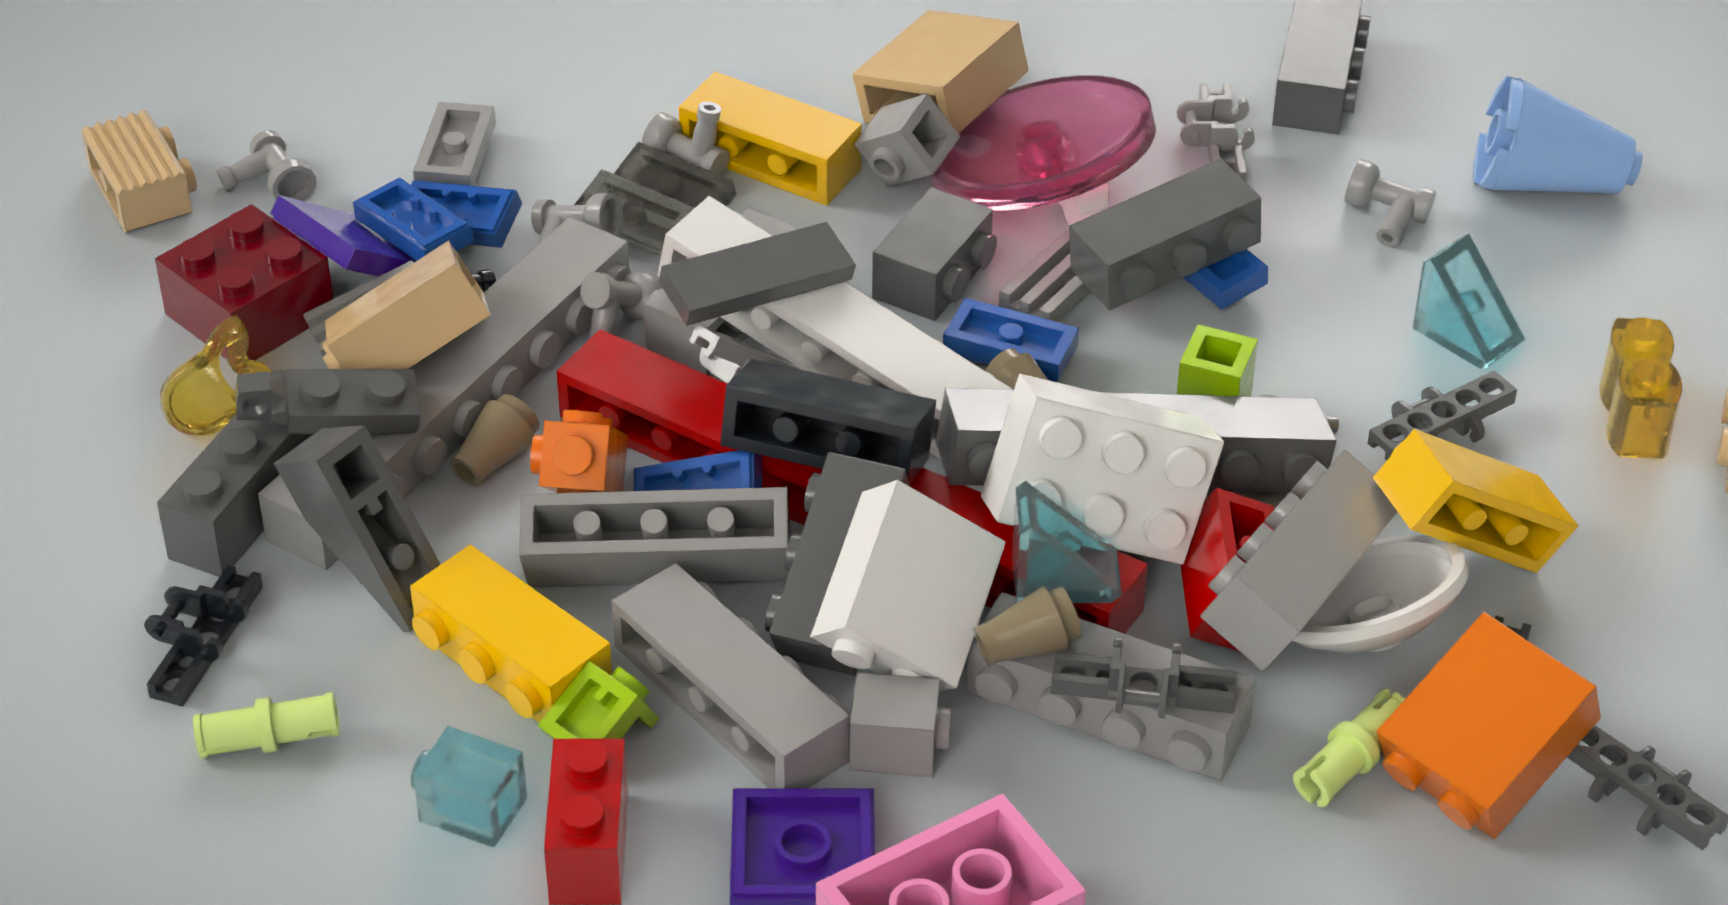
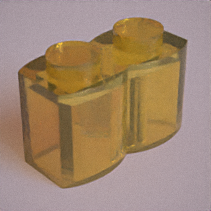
M1645 317L1617 318L1611 329L1599 385V394L1604 406L1609 411L1606 425L1607 440L1612 450L1619 457L1663 459L1669 448L1682 394V380L1679 372L1671 363L1674 352L1673 335L1662 320Z

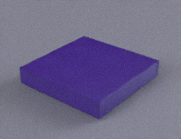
M281 195L278 196L270 212L273 215V219L346 270L379 277L411 260L413 263L416 262L415 259L356 220L355 214Z
M733 788L730 905H816L817 882L875 855L874 788Z

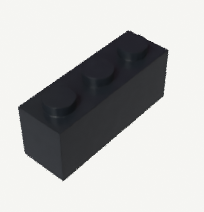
M751 359L726 385L720 446L820 469L824 467L828 452L903 468L906 471L910 485L929 459L936 400Z

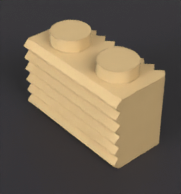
M141 109L137 115L130 112L126 118L119 115L115 121L108 118L105 124L97 122L93 128L88 125L83 128L82 137L90 173L97 182L98 188L104 194L105 200H107L109 207H111L120 226H122L124 233L192 212L189 193L197 190L195 175L186 157L177 159L176 144L168 126L157 128L150 114Z

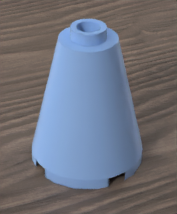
M1506 76L1500 82L1486 112V115L1492 116L1487 134L1480 133L1476 147L1473 180L1474 183L1479 184L1478 186L1487 190L1619 194L1626 184L1632 186L1636 182L1641 169L1643 155L1642 152L1636 151V141L1634 138L1521 78Z

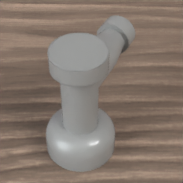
M708 101L701 102L698 105V121L692 139L682 134V127L677 118L665 112L658 113L649 122L644 131L641 142L642 151L655 159H665L674 155L699 168L702 177L712 182L717 181L724 174L730 159L727 150L715 146L717 122L720 119L721 107L716 103Z
M265 130L254 136L250 143V155L240 159L230 167L226 165L216 170L226 191L236 187L237 183L254 179L270 171L268 188L276 200L281 195L306 201L313 194L317 183L315 174L304 161L289 159L285 153L286 144L279 133L273 130Z
M1361 158L1350 177L1345 193V202L1362 207L1373 199L1390 205L1391 207L1387 212L1385 222L1380 225L1376 237L1383 245L1392 247L1398 244L1402 236V230L1408 225L1411 217L1414 221L1423 224L1426 222L1435 200L1436 191L1424 187L1420 192L1380 178L1379 167L1375 163Z
M613 193L595 194L589 198L586 205H557L553 200H537L531 211L533 229L540 235L539 243L569 216L617 237L623 225L622 205L619 198Z
M640 271L627 275L622 281H615L607 273L593 272L587 275L581 284L580 290L584 304L593 309L590 337H587L586 342L600 329L612 334L619 307L626 316L636 320H643L644 304L655 290L662 288L659 283V277L653 273Z

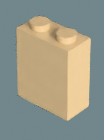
M928 10L853 72L852 76L864 123H870L883 106L928 94L956 132L960 133L1029 72L1019 22Z
M448 240L326 319V341L322 343L326 355L323 356V359L329 369H408L491 315L483 290Z

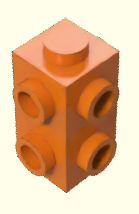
M563 410L562 422L544 420L543 435H534L530 452L531 473L539 475V487L556 493L623 492L628 434L612 427V419L603 417L602 413Z

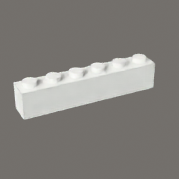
M708 196L665 234L657 277L660 276L661 266L764 239L772 235L745 219L738 212L729 209L711 196ZM846 282L720 316L801 370L935 399L936 408L930 454L940 460L941 457L936 439L945 388L1012 390V388L996 379L989 372L977 367L946 347L939 340L930 337L894 314L887 307L875 302Z

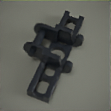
M228 565L212 588L199 585L196 591L177 586L167 589L164 593V599L168 606L162 615H150L144 622V627L152 638L172 645L146 684L149 698L182 707L185 705L213 661H216L223 652V646L239 622H242L249 613L250 606L263 588L261 573L252 572L247 577L237 574L236 567ZM242 587L234 599L228 597L227 592L230 589ZM180 613L197 617L191 628L185 627L183 621L176 620ZM210 617L218 618L225 621H214L210 619ZM205 632H213L218 634V638L211 637L208 640V642L204 644V639L201 634ZM186 656L194 658L188 667L179 665V661ZM180 678L172 691L163 688L167 681Z

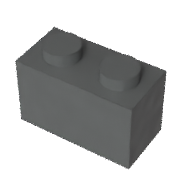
M930 187L873 251L872 298L936 321L951 302H958L961 299L969 280L980 268H987L991 263L997 247V237L992 235L993 209Z

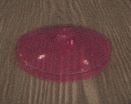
M1094 75L1052 78L1009 89L958 133L960 135L959 140L936 172L930 176L935 189L992 208L993 211L1033 208L1078 196L1116 178L1133 166L1150 148L1156 134V122L1150 99L1140 87L1131 82L1114 77Z

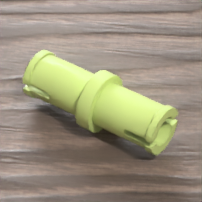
M1383 689L1377 693L1374 700L1351 722H1339L1328 734V743L1293 774V782L1300 795L1309 803L1313 804L1316 801L1318 807H1324L1332 801L1333 797L1357 773H1369L1380 761L1381 747L1376 731L1405 698L1397 692L1391 695L1390 689Z
M334 692L273 703L271 697L255 699V706L193 715L195 743L200 759L207 758L209 755L261 747L263 753L279 751V744L330 735L332 737L340 736L339 714Z

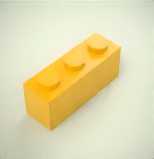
M714 72L679 106V122L682 127V134L691 139L693 138L694 129L698 121V105L701 102L708 101L716 103L721 107L720 119L717 122L715 146H719L729 152L730 159L726 169L827 206L861 170L862 154L854 143L862 134V123L727 75Z
M1413 429L1406 439L1394 449L1390 458L1373 477L1411 530L1448 543L1453 542L1459 547L1535 573L1545 565L1578 527V524L1539 475L1417 429Z
M471 544L410 586L414 613L412 626L420 641L431 650L439 649L461 665L466 675L478 684L485 683L508 700L511 707L524 718L532 717L539 723L589 660L609 675L612 674L611 646L609 641Z

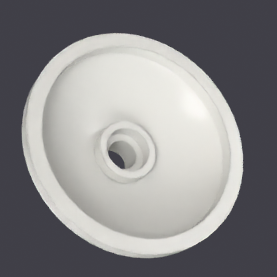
M1423 535L1375 539L1292 642L1308 648L1344 653L1378 652L1395 647L1400 642L1422 631L1444 613L1458 598L1469 575L1463 551L1453 542L1448 543Z

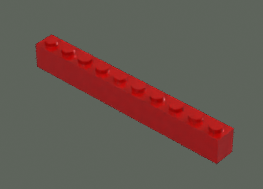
M600 329L556 370L560 418L563 419V410L602 413L603 417L612 419V427L628 434V448L659 462L666 463L738 450L720 446L727 383L692 369L685 364L678 363ZM761 455L762 488L787 487L790 520L805 525L809 513L804 509L806 488L813 473L821 474L823 469ZM922 468L909 485L916 491L1006 542L984 606L992 608L1001 592L1023 599L1042 586L1048 591L1062 586L1068 593L1079 619L1126 634L1144 611L1147 563L1112 548L999 523L981 498L982 492L965 485H949L947 477L926 468Z

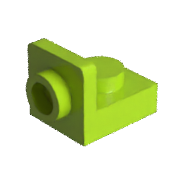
M589 660L537 726L551 739H621L636 719L652 729L660 718L644 702L650 691L635 677L620 667H617L609 675Z

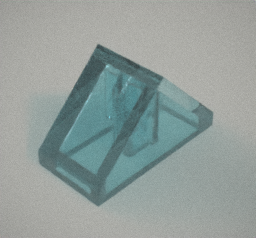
M1470 234L1459 237L1423 262L1413 322L1414 330L1479 369L1489 367L1525 340Z
M1027 481L1015 488L1012 544L1016 603L1042 586L1048 591L1062 586L1068 593L1072 603H1112L1120 598L1122 590L1116 547Z

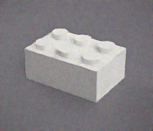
M1019 373L983 486L981 498L999 523L1183 565L1224 441L1202 417Z

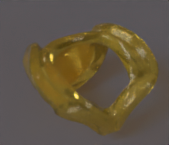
M232 316L218 324L209 335L203 349L179 365L164 381L160 390L161 409L168 424L176 431L195 437L209 436L221 431L235 416V391L223 377L219 363L222 350L228 345L230 346L226 359L235 373L248 374L272 371L265 364L250 360L247 357L249 336L243 321L238 316Z

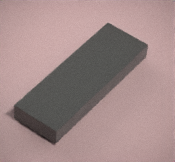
M826 221L661 266L659 283L686 326L852 280L856 264Z

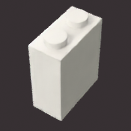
M899 480L864 491L858 502L810 637L833 649L831 652L832 657L844 665L857 669H870L877 674L940 679V692L957 688L974 638V627L978 626L1006 542Z

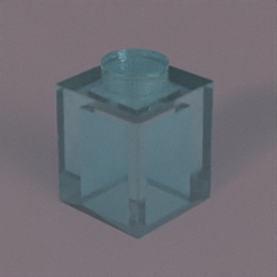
M447 726L431 750L425 749L420 753L411 773L410 783L411 787L415 790L419 822L492 848L496 846L528 799L522 751Z

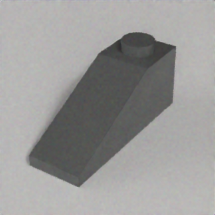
M366 426L322 428L277 460L274 465L308 524L402 631L413 630L412 618L414 613L410 586L441 564Z

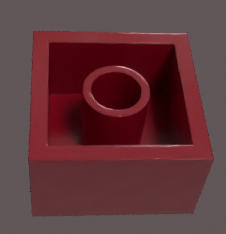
M253 204L233 213L224 220L155 258L165 314L238 369L244 368L309 329L303 314L334 299L328 257Z

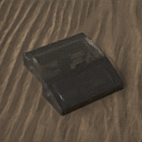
M637 142L614 174L601 169L574 205H586L589 198L598 193L615 194L619 198L623 209V225L618 237L661 256L665 234L708 196H711L727 207L737 193L733 180Z

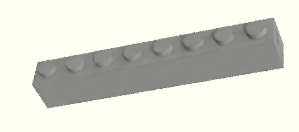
M569 216L484 292L491 314L489 317L408 368L414 369L420 411L418 431H415V433H370L404 498L428 475L436 473L444 460L463 444L487 401L498 400L503 394L517 397L520 390L543 368H548L555 361L558 354L576 337L590 329L593 309L587 307L582 301L580 293L581 284L585 277L593 272L607 273L615 281H622L627 275L631 274L627 240ZM280 475L258 493L266 541L325 570L330 568L339 559L304 519Z

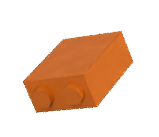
M1483 612L1376 732L1384 757L1382 765L1396 782L1411 791H1415L1418 786L1438 799L1437 804L1441 811L1456 825L1465 830H1471L1473 826H1476L1495 840L1601 719L1597 687Z

